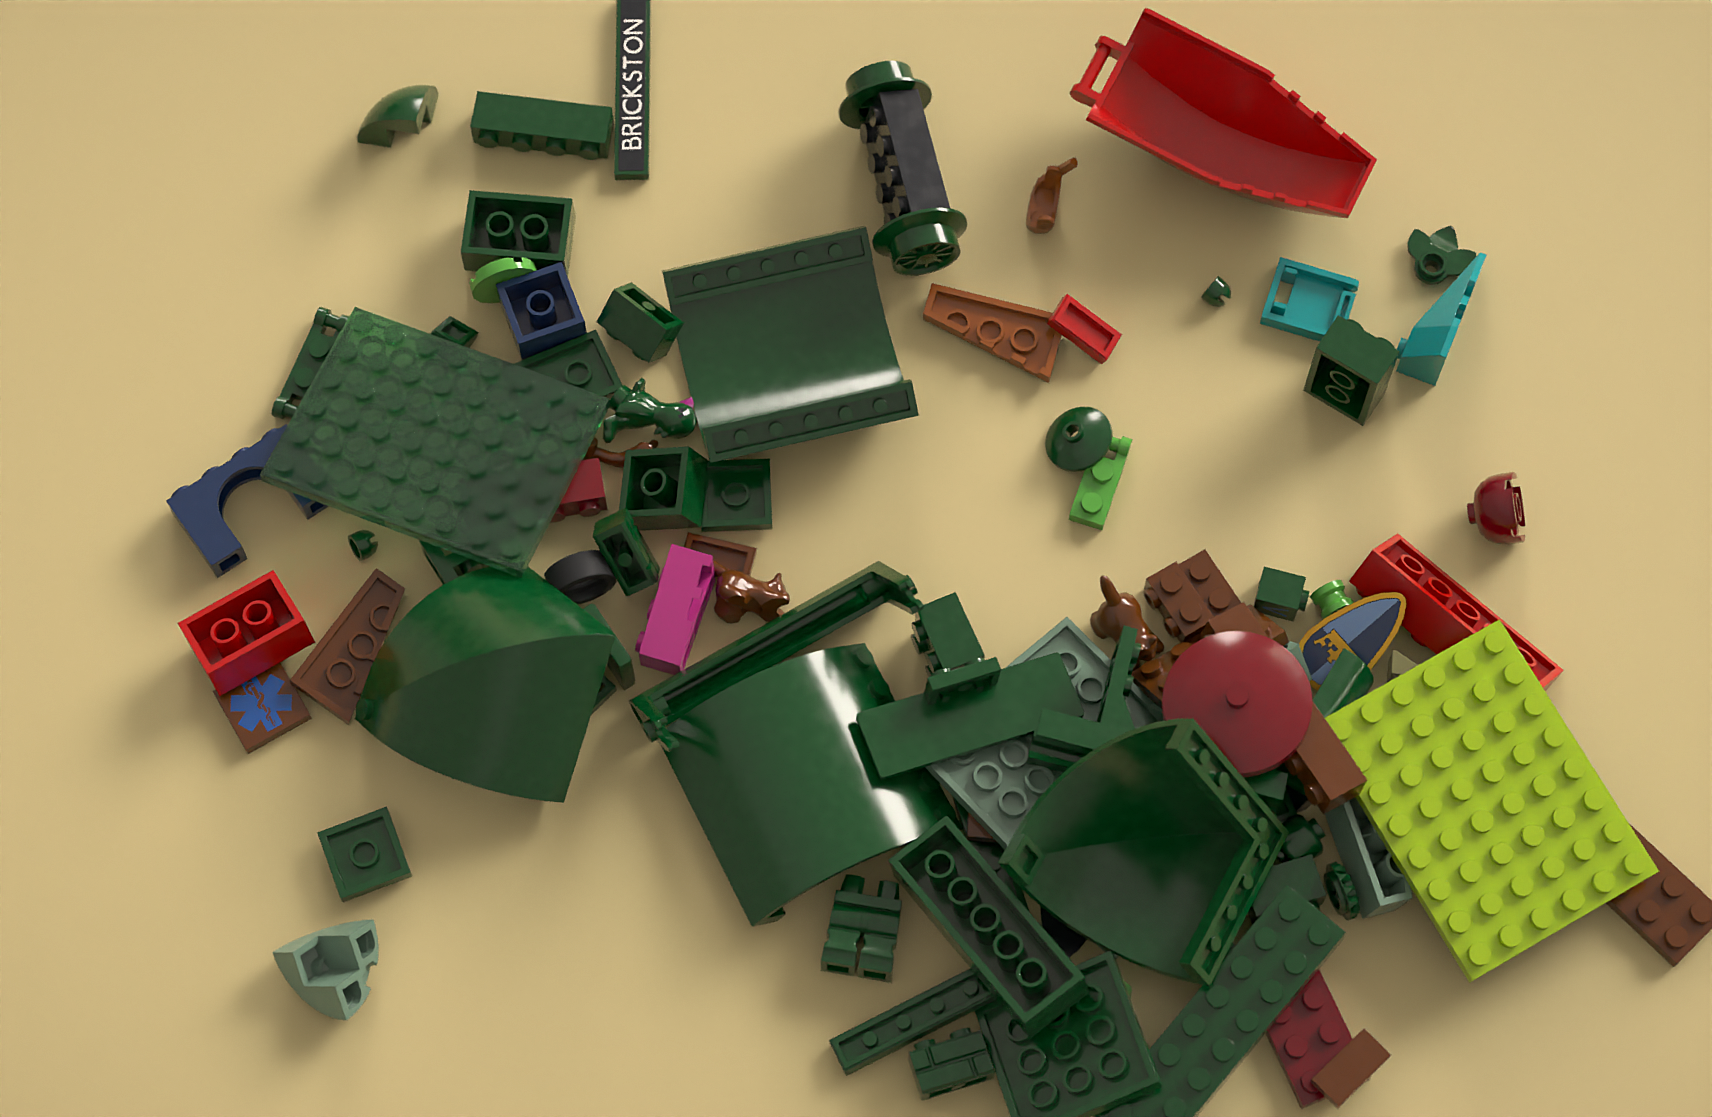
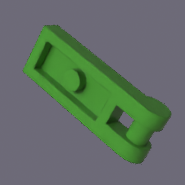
M1124 436L1121 439L1112 437L1109 450L1117 453L1115 460L1103 457L1097 464L1084 471L1069 515L1070 521L1103 530L1133 439Z

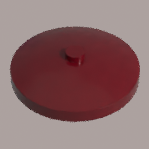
M1244 631L1217 633L1191 645L1178 657L1171 667L1164 684L1162 696L1164 721L1193 718L1242 777L1256 776L1273 770L1296 752L1309 729L1313 704L1308 677L1293 654L1284 646L1268 637Z

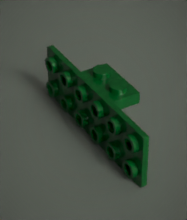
M1055 652L1001 669L997 658L993 657L987 660L976 658L967 662L964 667L950 670V668L937 670L927 678L924 693L859 712L856 715V721L880 780H885L1033 734L1035 729L1037 730L1042 708L1083 718L1085 712L1060 654Z

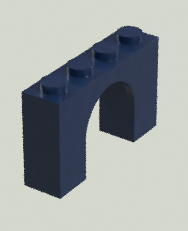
M287 424L281 428L269 430L259 442L251 447L241 448L234 453L229 461L221 466H214L208 469L201 479L190 486L185 485L178 488L171 498L166 500L172 514L217 578L248 559L242 545L227 526L223 517L227 499L239 486L255 480H267L277 483L289 493L307 520L337 501L332 486Z

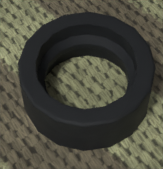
M587 550L568 555L556 561L544 574L546 581L577 605L604 595L617 582L600 550Z

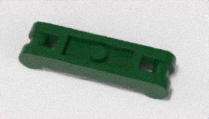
M318 308L313 325L283 390L273 404L272 416L280 419L285 417L291 418L295 424L303 427L309 424L354 324L353 317L345 314L337 316L332 314L330 309ZM327 327L336 330L333 337L324 335ZM294 399L303 401L300 406L292 404Z

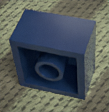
M562 262L496 284L499 302L521 360L587 333L584 318Z

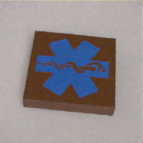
M281 663L274 665L221 696L218 695L216 689L213 691L248 754L312 719L295 687L290 684V678Z

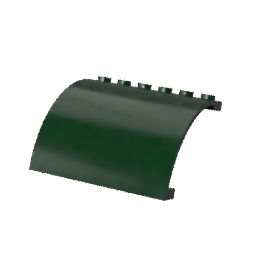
M866 226L662 270L670 312L684 322L676 338L690 396L694 402L693 407L710 463L919 416L912 381L910 379H903L892 344L874 271Z
M865 643L828 648L772 666L717 693L666 728L678 740L680 746L670 752L663 747L662 749L752 927L778 921L786 915L783 906L795 898L864 861L908 845L946 815L960 831L963 829L954 808L950 805L939 782L925 767L885 780L879 779L857 724L856 715L859 712L895 702V699Z

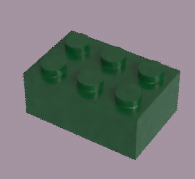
M469 190L460 252L465 271H478V269L488 263L503 258H513L514 262H522L521 258L523 257L533 261L537 270L562 262L568 277L576 218L573 198Z
M1338 315L1315 349L1303 391L1364 426L1386 392L1400 351L1395 349L1394 345L1387 339L1382 337L1376 338L1364 331L1358 322L1351 319L1346 320Z

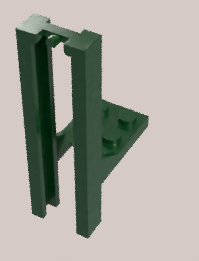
M1123 626L1112 654L1096 722L1042 708L1037 730L1035 729L1032 736L1027 763L1065 772L1097 747L1135 729L1125 701L1126 697L1128 698L1134 678L1131 674L1134 665L1137 663L1141 644L1135 642L1138 629ZM1273 769L1260 775L1243 777L1274 815H1276L1277 808H1279L1283 801L1288 773Z

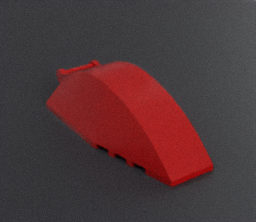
M1144 8L1126 46L1106 36L1098 38L1095 44L1097 50L1079 84H1074L1070 91V96L1074 100L1092 108L1085 119L1086 121L1152 154L1189 176L1235 195L1291 211L1348 219L1377 159L1345 132L1341 135L1325 122L1327 117L1317 111L1315 114L1299 101L1301 96L1293 89L1289 92L1274 80L1275 75L1270 70L1148 8ZM1112 57L1118 61L1101 93L1092 90V87L1107 58Z

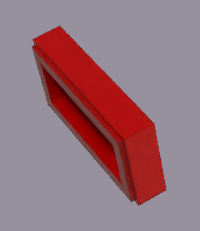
M1069 294L1062 297L1046 323L1100 364L1107 361L1122 336L1121 333Z

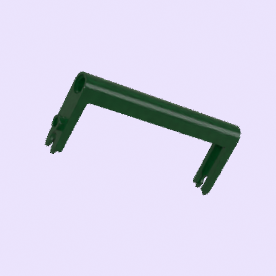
M877 561L630 699V706L650 742L657 741L664 749L670 752L679 747L680 744L665 726L679 719L717 693L758 672L768 669L883 603L888 602L912 615L924 609V605L919 599L914 597L918 592L914 582L908 575L904 576L882 562Z

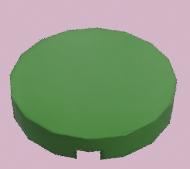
M523 257L521 258L522 262H514L513 258H503L488 263L478 269L475 273V279L471 278L469 281L473 298L482 303H499L496 284L537 271L535 263Z

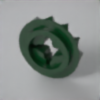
M1336 861L1327 864L1326 873H1324V884L1335 911L1346 920L1356 918L1360 910L1359 898L1350 875L1347 874L1345 867Z

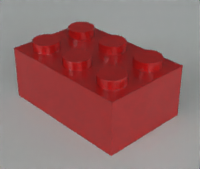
M274 570L177 623L219 696L315 643L305 620Z

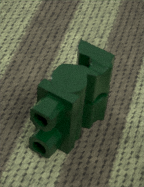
M846 874L841 889L836 890L829 927L827 929L828 941L824 944L821 957V971L854 977L857 960L856 944L860 942L861 938H864V947L861 949L858 966V977L891 983L894 960L892 951L897 946L902 901L899 900V883L887 880L880 881L877 896L863 894L865 878Z

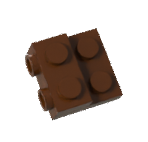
M1205 549L1180 564L1176 561L1146 578L1145 590L1143 591L1149 606L1152 609L1157 608L1163 616V625L1167 633L1172 638L1177 637L1180 643L1201 633L1208 620L1241 603Z

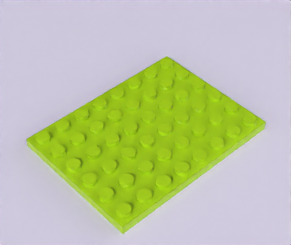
M1500 619L1325 718L1368 780L1361 793L1355 798L1469 983L1659 872Z

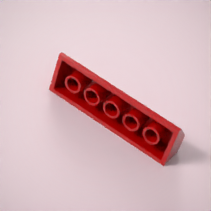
M1398 533L1374 548L1349 580L1356 587L1357 593L1363 598L1380 593H1401L1406 599V608L1401 625L1411 633V637L1421 646L1428 647L1436 655L1500 619L1545 691L1564 671Z

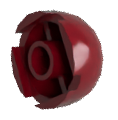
M1515 472L1501 473L1488 477L1475 490L1474 502L1467 503L1469 523L1477 524L1480 534L1488 541L1497 544H1516L1525 541V535H1518V525L1525 526V513L1520 486L1513 487L1511 482L1512 479H1517Z

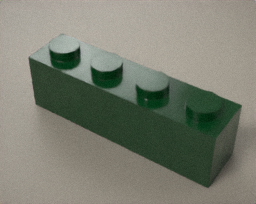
M477 91L470 129L473 142L486 148L503 146L511 147L520 152L536 150L544 151L553 156L569 154L578 155L587 160H596L598 158L608 159L614 120L612 107Z

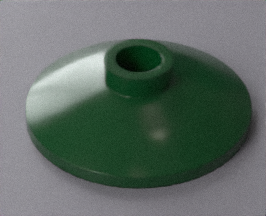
M1076 407L1061 414L1050 426L1045 440L1046 453L1052 463L1062 470L1077 472L1091 468L1102 460L1108 452L1113 437L1112 426L1108 418L1095 408Z

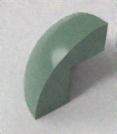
M374 919L331 926L298 938L272 952L287 982L311 1007L329 1017L348 1020L362 1006L371 990L370 987L366 986L370 967L378 964L379 947Z

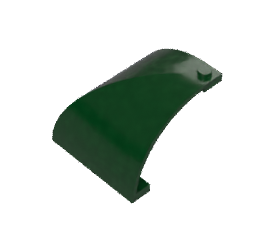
M504 564L478 569L442 585L427 595L401 619L387 637L370 668L361 698L356 704L355 720L380 742L395 752L447 777L511 796L564 803L616 635L526 564Z
M1193 718L1172 719L1144 725L1119 735L1097 747L1073 764L1035 802L1014 833L998 864L1043 909L1094 944L1107 951L1111 950L1113 954L1159 974L1190 983L1210 986L1289 831Z

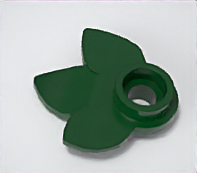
M1453 226L1437 230L1430 237L1421 230L1414 229L1407 242L1408 252L1415 260V275L1426 284H1438L1447 276H1459L1476 258V252L1458 249L1457 236ZM1433 266L1437 272H1430L1425 267Z

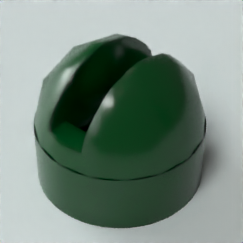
M1218 276L1201 298L1212 306H1223L1225 302L1219 296L1222 294L1230 299V286Z
M360 530L348 536L349 545L359 561L373 555L378 547V541L371 543L370 539L375 535L369 530Z

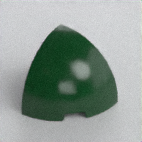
M414 85L398 89L383 97L371 108L364 118L357 135L358 143L391 148L395 130L419 134L422 122L432 123L439 95L437 88L432 85Z

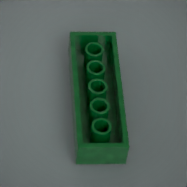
M947 815L888 859L894 877L1029 1038H1032L1089 993L1085 976Z

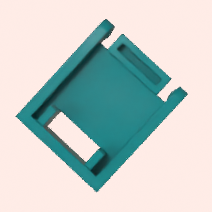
M1280 257L1260 324L1320 342L1338 315L1346 320L1349 319L1356 296L1352 292L1358 290L1359 281L1351 277ZM1280 281L1293 285L1288 304L1274 302Z

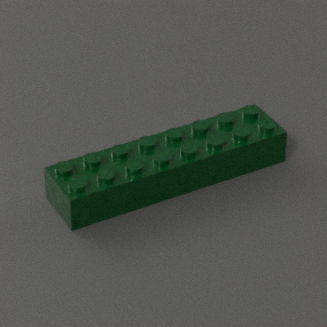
M1286 884L1222 961L1211 985H1202L1149 1049L1163 1087L1099 1113L1094 1117H1197L1344 940L1346 932Z

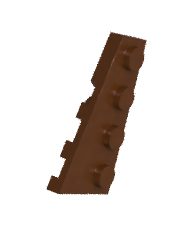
M376 568L290 679V684L349 725L356 704L363 692L370 668L381 649L405 588Z

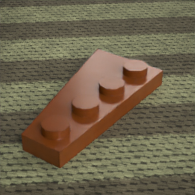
M934 283L931 284L923 312V320L1048 383L1050 381L1062 337L1060 333L1046 324L1052 312Z

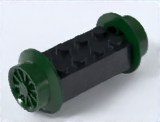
M882 61L867 65L854 72L847 79L845 88L848 96L840 104L838 115L844 125L860 129L861 141L863 144H866L869 153L868 168L870 173L874 174L877 183L876 198L878 203L882 204L885 213L884 225L873 236V248L878 254L890 257L894 271L901 275L917 276L936 272L949 266L960 256L961 250L958 238L966 231L967 219L962 212L951 209L924 113V109L932 99V91L926 82L913 77L912 70L906 63Z

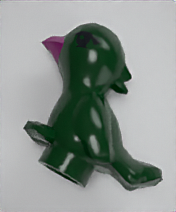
M642 377L635 383L633 389L622 385L614 393L608 404V407L615 414L603 421V440L605 444L611 443L619 431L645 428L652 425L657 427L654 435L661 434L662 438L680 439L688 436L694 431L697 423L696 414L693 411L694 402L692 397L674 403L660 402L645 392L646 381Z

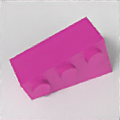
M671 544L665 566L659 578L656 597L651 600L648 608L645 632H640L636 642L635 651L639 652L640 665L671 675H675L685 669L715 584L712 555Z

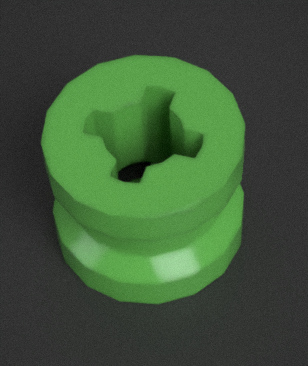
M1342 580L1331 581L1311 594L1312 602L1315 605H1319L1321 609L1320 616L1322 620L1347 605L1354 603L1352 598L1345 595V585Z

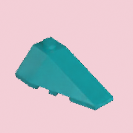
M1480 252L1416 323L1408 340L1401 337L1397 350L1400 351L1398 355L1400 361L1396 372L1436 386L1487 256L1486 254Z

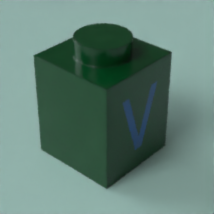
M1264 566L1253 606L1265 615L1294 622L1297 611L1304 612L1310 591L1303 589L1306 577Z

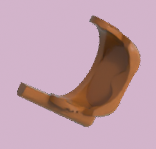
M1075 157L1059 166H1048L1046 174L1037 179L1030 195L1026 216V226L1031 232L1044 234L1053 229L1062 176L1077 167L1078 161Z

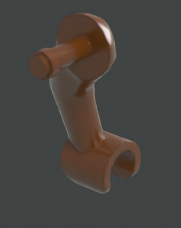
M590 434L583 438V442H577L575 455L578 460L599 458L600 462L615 467H624L626 451L619 453L597 447V438ZM653 439L649 443L640 442L628 450L658 447V441Z

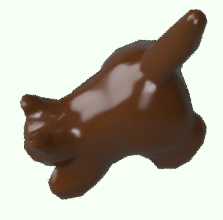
M713 560L714 572L717 577L714 612L721 620L730 624L738 623L746 612H752L766 622H770L784 614L780 607L789 604L790 595L782 583L781 573H777L770 581H760L744 572L732 569L727 570L724 566Z
M1105 575L1101 576L1100 588L1106 601L1100 605L1098 611L1091 615L1090 624L1092 630L1099 638L1106 639L1111 637L1117 644L1123 626L1138 629L1135 642L1141 644L1137 663L1133 667V671L1140 667L1139 660L1149 661L1153 659L1156 654L1164 652L1165 646L1143 620L1140 604L1134 596L1126 592L1118 593L1111 580Z

